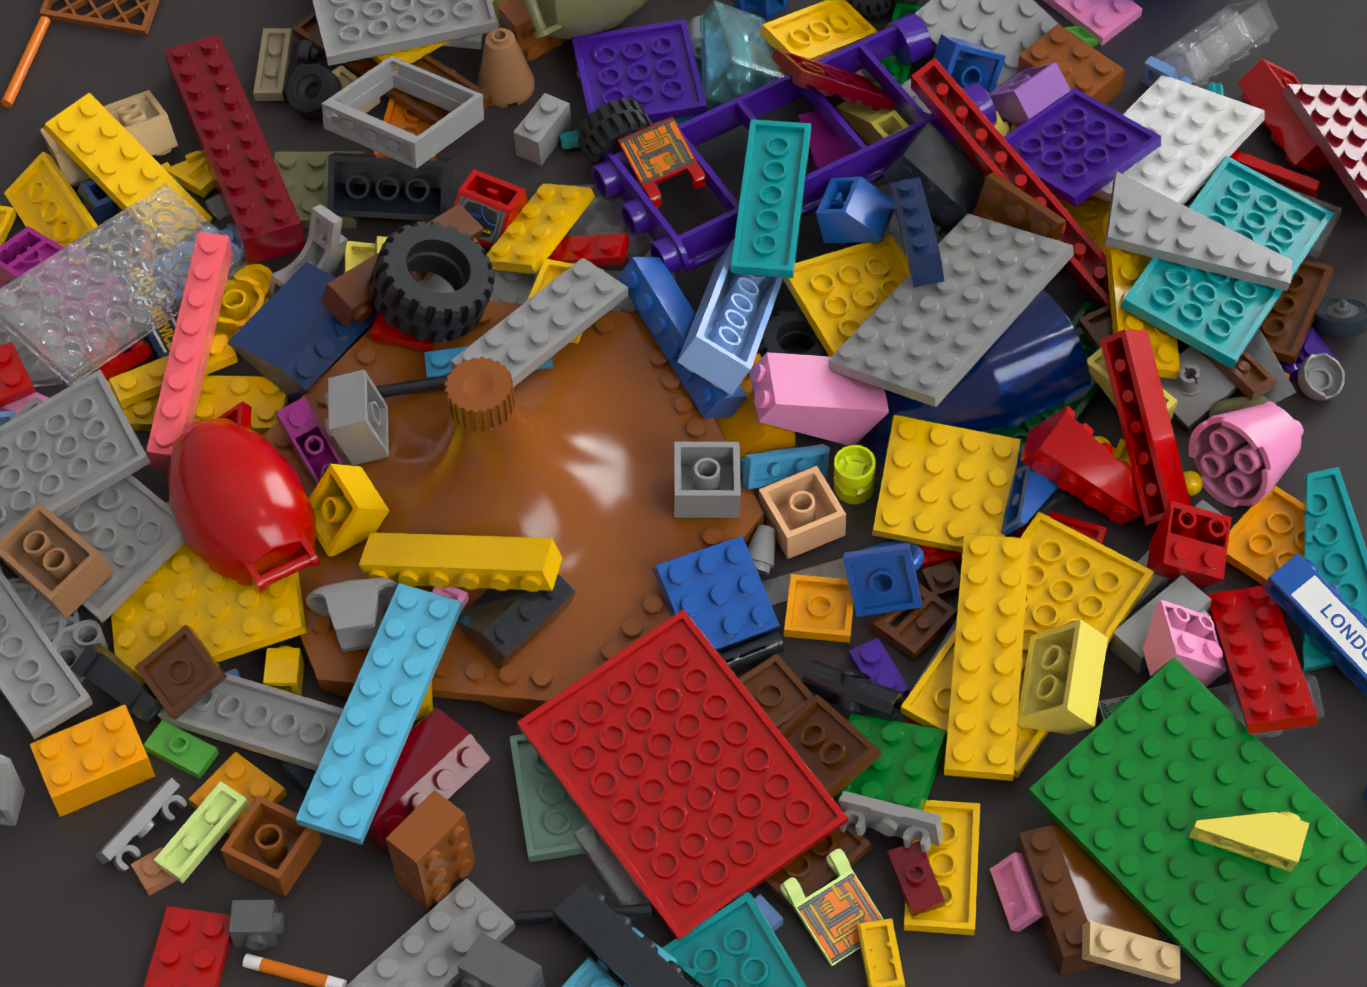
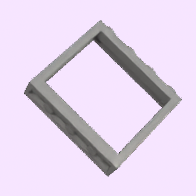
M392 56L322 103L324 129L415 169L484 120L483 94ZM392 88H396L446 109L450 113L416 136L363 113L361 110Z

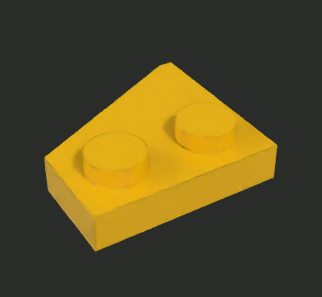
M201 151L185 155L186 161L171 167L168 162L161 165L172 177L179 181L181 186L202 198L215 188Z

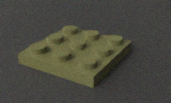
M363 151L275 152L274 161L301 220L302 228H310L312 208L320 204L326 208L328 206L329 155L335 152L363 154ZM339 216L342 218L341 228H357L358 217Z

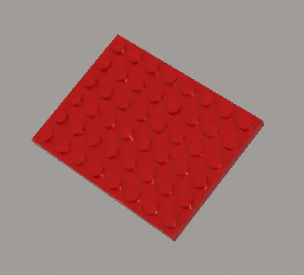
M684 609L517 721V727L649 904H652L655 912L678 942L710 916L756 888L848 821V817Z

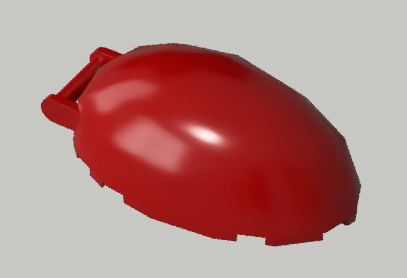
M227 418L194 421L174 441L167 470L170 508L184 541L197 556H200L210 566L211 570L221 576L226 575L233 580H237V584L253 585L260 594L266 591L265 587L309 566L314 568L320 565L314 551L316 523L312 504L295 469L263 435Z

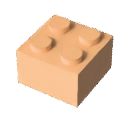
M817 466L759 489V505L764 513V520L768 526L776 529L775 539L787 559L846 535V513Z

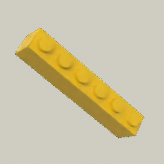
M370 532L359 566L367 579L384 577L398 584L401 583L411 587H464L471 590L491 588L500 591L517 589L537 592L539 590L553 591L563 557L553 538Z

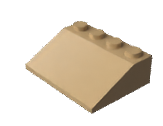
M150 90L103 106L151 156L165 155L171 152V148L178 146L168 115ZM44 128L40 129L53 160L70 185L79 186L81 183L88 181L91 177L49 136Z

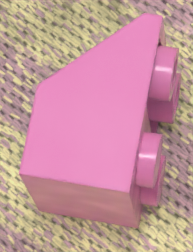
M1160 600L1156 604L1143 646L1150 676L1153 677L1174 657L1205 687L1227 671L1222 656L1223 652L1219 646L1211 617L1180 605Z

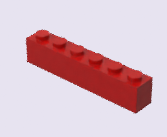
M1124 329L1100 339V344L1145 525H1158L1169 502L1175 501L1192 506L1148 330Z

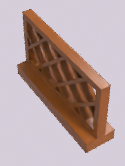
M44 0L39 14L51 20L147 35L160 0H146L143 3L135 0L137 6L124 13L119 5L128 0H111L99 8H96L92 2L93 0H77L72 4L68 0H64L67 6L59 11L50 10L52 4L59 0ZM88 3L93 8V11L84 16L77 15L75 10ZM113 8H116L120 14L111 20L103 19L101 16ZM140 12L144 14L145 17L142 25L131 24L128 21L129 18Z

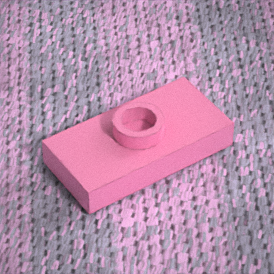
M1014 852L990 868L1011 931L1020 932L1044 916L1023 854Z

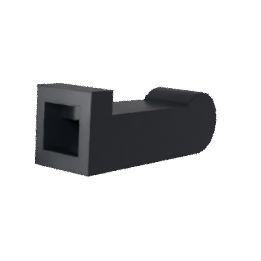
M100 643L87 645L70 668L80 677L85 676L122 705L126 704V707L133 715L145 722L152 723L163 708L144 679Z

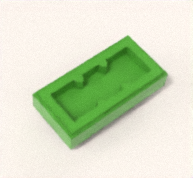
M164 720L160 722L143 745L146 752L199 780L219 755L216 747Z

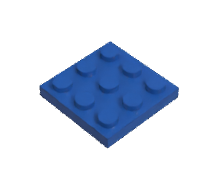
M743 536L661 563L652 568L671 616L684 609L716 651L780 627Z

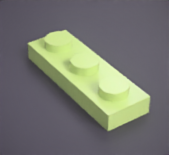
M220 781L154 859L156 865L181 883H184L249 805L247 798Z

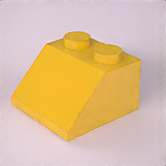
M330 464L309 497L314 509L316 537L326 554L332 557L367 539L370 532L376 533L390 511L360 466Z

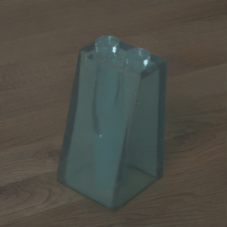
M713 1L700 17L702 84L706 98L725 104L783 77V73L779 71L780 66L771 59L775 49L759 34L762 24H765L764 18L717 1Z

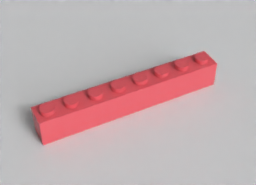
M198 232L146 450L151 462L150 466L153 469L168 470L174 441L195 420L233 255L229 235Z

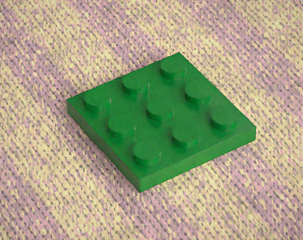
M851 714L848 722L877 746L882 755L839 792L833 800L840 807L839 799L843 791L923 811L947 744V731Z

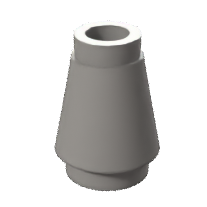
M757 525L748 546L749 553L759 575H769L770 568H774L776 529L765 525Z

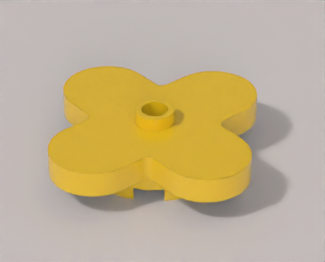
M261 264L246 265L240 268L231 280L226 281L214 337L226 333L230 340L269 300L270 280L273 273L268 267Z

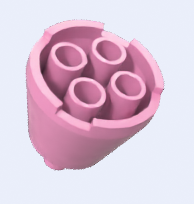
M1267 401L1261 405L1212 416L1199 424L1192 432L1189 440V457L1194 458L1203 481V488L1213 498L1233 508L1238 505L1254 506L1269 495L1299 454L1301 436L1304 430L1301 423L1294 420L1285 410L1276 406L1275 403Z

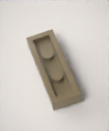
M263 28L253 91L255 101H284L293 41L291 28Z

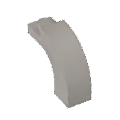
M321 204L312 208L307 242L299 256L290 265L271 275L269 299L306 262L332 276L334 275L342 260L348 240L340 234L342 218Z

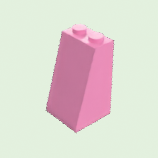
M767 352L750 370V379L755 398L754 404L757 410L758 422L850 446L856 445L889 413L885 389L831 371L828 360L831 357Z

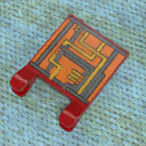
M673 116L618 139V143L643 191L655 207L662 204L660 199L661 193L656 186L660 182L687 171L695 189L706 185L704 180L705 173L697 163Z

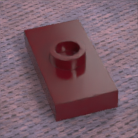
M921 841L911 843L909 848L902 846L887 851L888 860L911 917L945 906V899L926 853L921 851Z

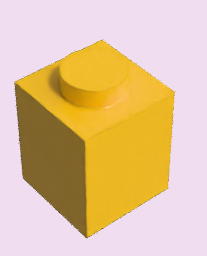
M290 646L267 648L263 684L302 696L305 664L300 648Z

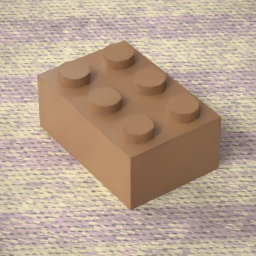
M40 502L0 539V558L66 619L114 573L93 547Z

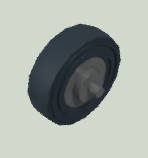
M1344 297L1322 301L1316 311L1315 325L1324 334L1336 337H1352L1363 334L1367 331V304L1357 299Z

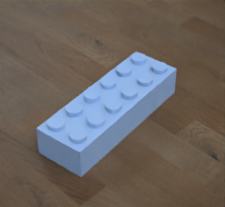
M734 239L714 267L677 361L688 371L698 374L711 382L714 387L724 390L730 395L733 394L752 368L783 280L782 277L731 273Z

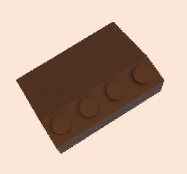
M1049 825L1019 833L1016 852L1023 854L1044 913V916L1040 919L1060 975L1102 965L1082 959V925L1089 921L1160 941L1153 920L1059 825Z

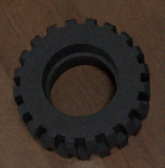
M425 221L413 223L412 227L409 224L398 228L397 232L391 233L386 238L370 275L369 283L371 287L369 290L372 300L375 301V308L379 314L385 315L384 320L391 327L395 325L399 328V333L405 336L407 333L413 335L415 340L423 342L425 339H431V343H441L445 338L447 341L459 339L460 335H467L473 330L474 326L478 325L494 290L495 274L491 270L493 266L489 257H484L485 250L479 243L475 244L473 237L469 234L458 232V228L452 225L445 227L441 226V222L432 221L430 224H425ZM427 271L439 275L452 286L455 292L438 293L430 291L419 285L409 272Z

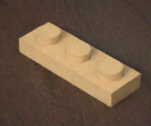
M1093 921L1082 925V959L1169 984L1180 981V946Z

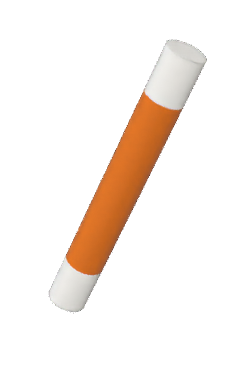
M248 953L243 959V967L315 987H345L347 984L345 979Z

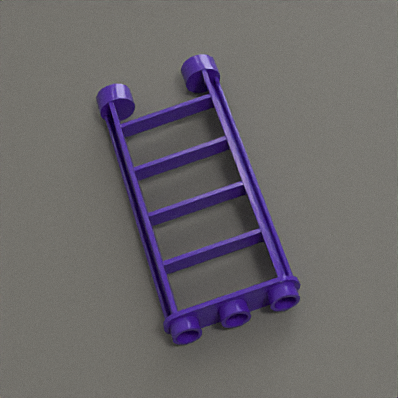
M909 13L890 22L886 29L817 60L818 62L852 73L865 68L884 91L896 100L898 107L913 122V125L869 146L865 145L823 94L816 90V87L809 86L808 89L799 87L792 82L793 77L787 75L677 125L697 163L705 173L704 180L707 187L727 210V213L681 235H677L632 177L635 174L623 151L616 154L606 153L603 156V162L591 167L594 183L602 197L606 200L619 195L624 202L620 204L621 216L632 236L638 237L648 233L653 241L649 243L651 256L660 257L670 274L678 271L683 275L723 255L733 239H735L739 210L738 200L695 147L741 125H744L749 131L751 119L758 120V117L804 96L852 152V154L806 175L801 218L818 210L831 178L862 177L871 184L886 178L883 175L887 160L928 121L954 145L957 144L956 140L934 115L928 117L880 63L881 60L893 54L905 66L930 56L933 47L929 31L917 14ZM973 83L962 88L993 125H996V110L985 88L979 83Z

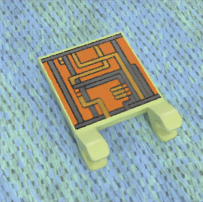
M841 849L834 850L826 857L828 865L839 878L807 898L794 877L789 878L780 886L781 892L794 907L830 966L860 949L857 923L884 920L853 872L845 853Z

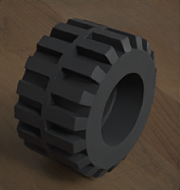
M621 98L619 101L611 100L605 105L602 104L598 106L597 110L589 113V117L581 123L582 127L578 130L579 137L577 139L593 167L603 162L604 154L609 152L616 154L622 151L618 139L654 124L640 103L633 99Z
M790 308L789 312L781 310L777 312L776 317L773 315L769 317L758 348V353H760L761 357L767 352L829 357L802 311H797V308ZM790 347L808 349V351L803 353H791L785 350Z

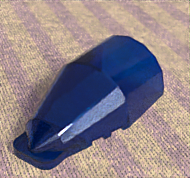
M1042 290L937 407L887 390L885 394L889 413L863 439L882 460H885L894 415L980 432L996 427H1001V430L1012 428L1091 386L1087 357L1079 337L1063 310L1048 293Z

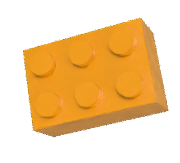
M126 704L30 744L60 817L156 777Z

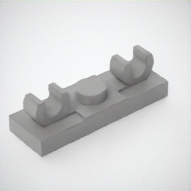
M173 778L165 781L95 857L102 864L109 862L113 858L114 866L122 872L126 871L129 867L122 861V854L128 852L135 859L141 855L140 850L136 846L127 844L136 835L142 838L155 825L151 819L158 813V810L160 809L161 817L170 822L175 818L168 809L170 803L177 804L181 809L186 807L187 802L183 797L172 795L180 785Z
M843 791L839 799L840 808L848 817L847 823L840 827L842 832H845L850 823L856 824L855 828L858 836H862L865 833L866 827L872 828L886 836L902 837L905 848H909L913 840L921 841V851L925 853L930 849L931 844L940 846L944 837L941 817L938 814Z

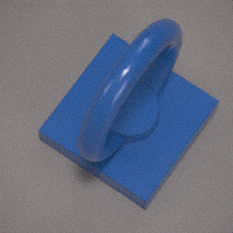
M888 541L869 546L863 550L844 553L843 561L856 617L922 607L916 571L924 562V552L918 545L904 541Z

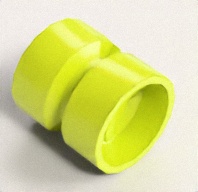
M861 445L846 446L839 450L834 458V492L843 502L860 504L870 499L874 493L876 459L868 448Z

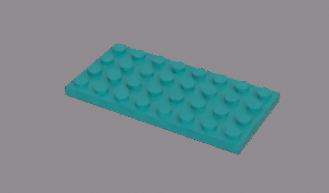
M1225 156L1189 207L1292 260L1291 279L1334 214L1228 156ZM1153 257L1125 296L1121 308L1233 369L1282 295L1283 290Z

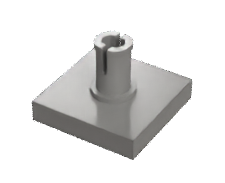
M1192 346L1179 355L1180 374L1176 380L1159 377L1162 388L1178 400L1173 416L1188 431L1209 415L1211 407L1216 402L1227 399L1236 392V386L1199 350Z

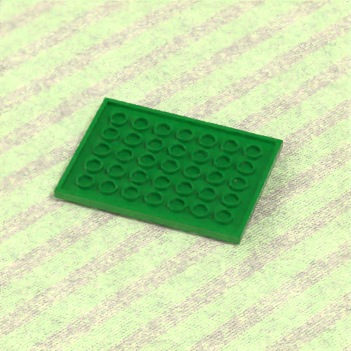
M1175 657L1031 786L1027 792L1176 945L1180 946V949L1218 987H1241L1367 866V845L1254 734H1248L1246 726ZM1268 812H1290L1299 816L1301 821L1309 823L1299 862L1291 872L1189 837L1190 831L1197 820Z

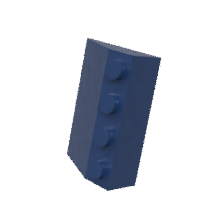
M307 262L227 343L294 402L299 400L374 325L378 316V311L375 309L362 322L358 323L355 321L345 328L321 303L327 284L336 279V277Z

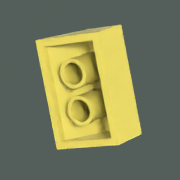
M1082 620L1032 635L1030 637L1017 725L1024 728L1068 735L1094 728L1108 638Z

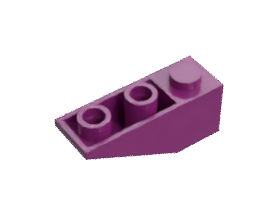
M305 397L276 412L275 420L316 485H318L330 464L343 465Z

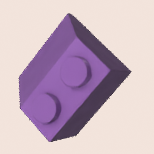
M1052 62L1023 69L988 94L999 115L1011 124L1019 125L1028 121L1071 90L1057 63Z

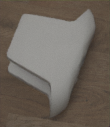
M378 577L324 585L311 591L306 597V603L313 612L331 618L343 652L371 648L398 583L388 578Z

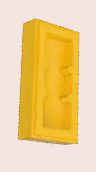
M892 918L857 923L858 938L868 987H905Z

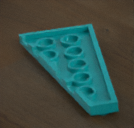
M749 892L710 916L679 942L675 939L662 947L663 950L677 960V964L703 987H807L754 897Z

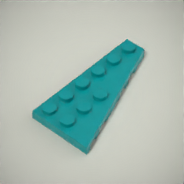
M1336 467L1307 473L1304 492L1303 558L1314 563L1319 571V575L1327 583L1337 587L1342 595V599L1351 608L1360 611L1367 624V548L1340 469ZM1302 630V672L1334 666L1335 664Z

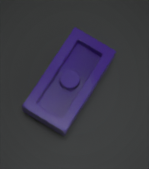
M879 638L849 650V659L856 671L868 674L873 682L902 692L903 698L909 696V687Z

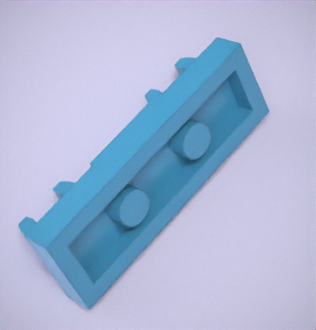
M821 444L745 455V459L740 458V473L743 474L742 486L747 489L766 487L815 466L819 468L823 477L827 478L830 447Z

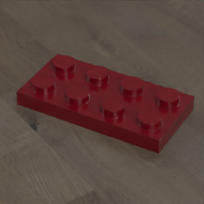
M775 48L771 57L780 66L779 71L793 77L792 82L804 89L813 86L824 95L832 97L833 93L840 95L841 99L852 104H856L857 101L863 102L864 106L874 111H879L880 108L892 111L896 103L892 96L870 78Z

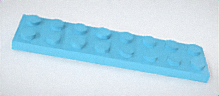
M401 583L398 584L297 814V825L357 844H363L462 610L461 601Z

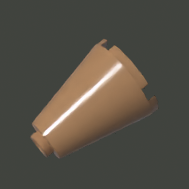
M497 28L487 34L477 79V86L491 95L493 101L491 106L508 108V104L516 102L517 105L524 103L531 97L535 89L534 76L514 34L505 28Z

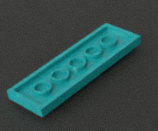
M751 119L731 261V273L785 278L794 277L811 137L810 123Z

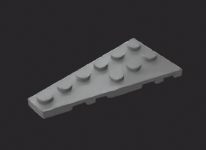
M1116 172L1113 179L1105 237L1106 246L1283 291L1288 290L1291 284L1292 260Z

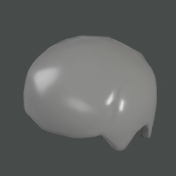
M1327 353L1311 354L1303 361L1297 371V383L1302 393L1308 398L1325 401L1340 394L1345 384V371L1339 361Z

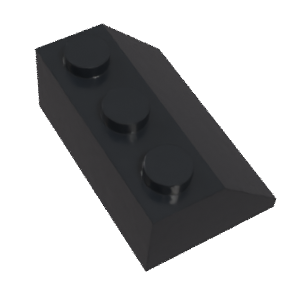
M930 121L923 125L887 160L883 175L891 183L920 177L931 219L947 234L967 213L971 214L975 209L986 180V175Z
M559 574L557 575L553 591L539 590L537 592L517 589L500 591L489 588L459 615L456 625L501 669L571 604L576 590Z

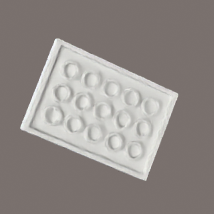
M1161 75L1123 115L1160 135L1162 146L1122 174L1184 205L1213 175L1225 156L1230 157L1265 120V111L1172 77ZM1113 180L1092 196L1110 202Z

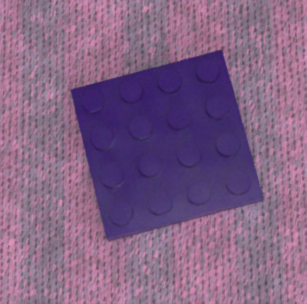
M685 19L572 37V46L587 114L597 110L598 106L602 104L605 105L611 100L619 101L621 98L633 99L640 103L652 122L665 120L672 116L673 118L707 112V104Z
M1076 88L1004 136L1007 142L1051 193L1074 207L1114 179L1116 172L1124 173L1162 146L1160 135Z

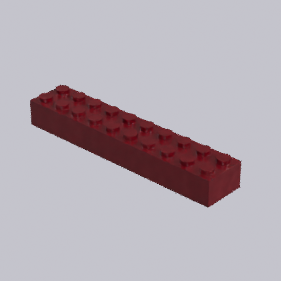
M220 35L205 37L197 41L165 49L164 54L169 76L217 192L220 194L247 264L252 265L302 250L306 243L301 220Z

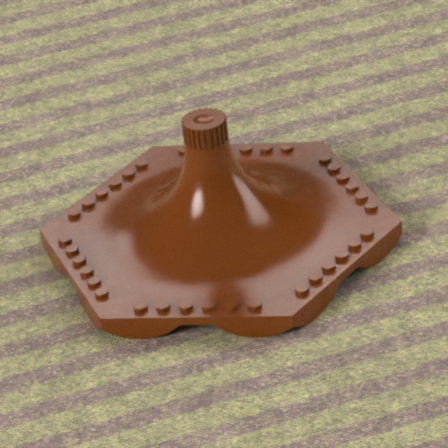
M489 301L478 325L473 327L471 332L464 336L460 335L459 339L447 341L445 338L441 343H434L432 351L470 346L523 304ZM607 312L582 333L578 344L570 342L552 356L553 368L535 370L514 387L510 371L506 369L504 364L501 365L499 361H493L492 358L484 359V357L476 359L474 357L468 361L467 359L464 360L461 364L458 363L455 369H451L450 375H447L444 389L383 398L388 405L389 457L354 465L363 468L390 510L376 533L553 538L563 557L558 574L576 590L571 604L501 669L455 624L432 678L433 697L482 701L510 713L523 716L528 715L672 617L652 568L661 563L743 536L748 548L757 525H764V513L751 489L742 486V473H740L741 499L739 518H674V442H726L714 417L710 419L703 418L639 313ZM372 327L301 397L306 398L343 465L353 466L347 456L340 453L336 440L333 436L330 437L325 427V418H328V408L325 402V393L328 392V378L364 369L375 386L427 378L424 351L373 341L370 334ZM276 422L263 436L295 469L309 498L317 485L293 451ZM316 537L314 551L320 565L314 568L309 566L298 571L307 633L299 635L298 638L320 689L349 698L370 648L343 652L331 618L313 612L306 603V597L311 591L320 586L348 580L367 579L359 566V562L368 538L332 557L326 554ZM415 586L414 588L432 592L434 586ZM455 587L467 592L469 597L461 613L489 588L471 590L464 587Z

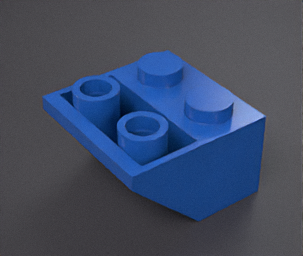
M862 177L831 178L816 216L824 243H875L883 241L895 210L893 198Z

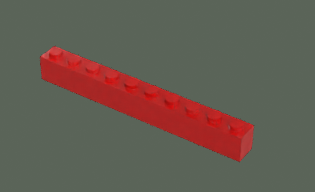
M933 58L911 76L910 88L986 177L993 172L997 173L1066 220L1058 241L1073 245L1074 255L1064 265L1065 269L1096 305L1104 307L1110 304L1106 255L936 58Z

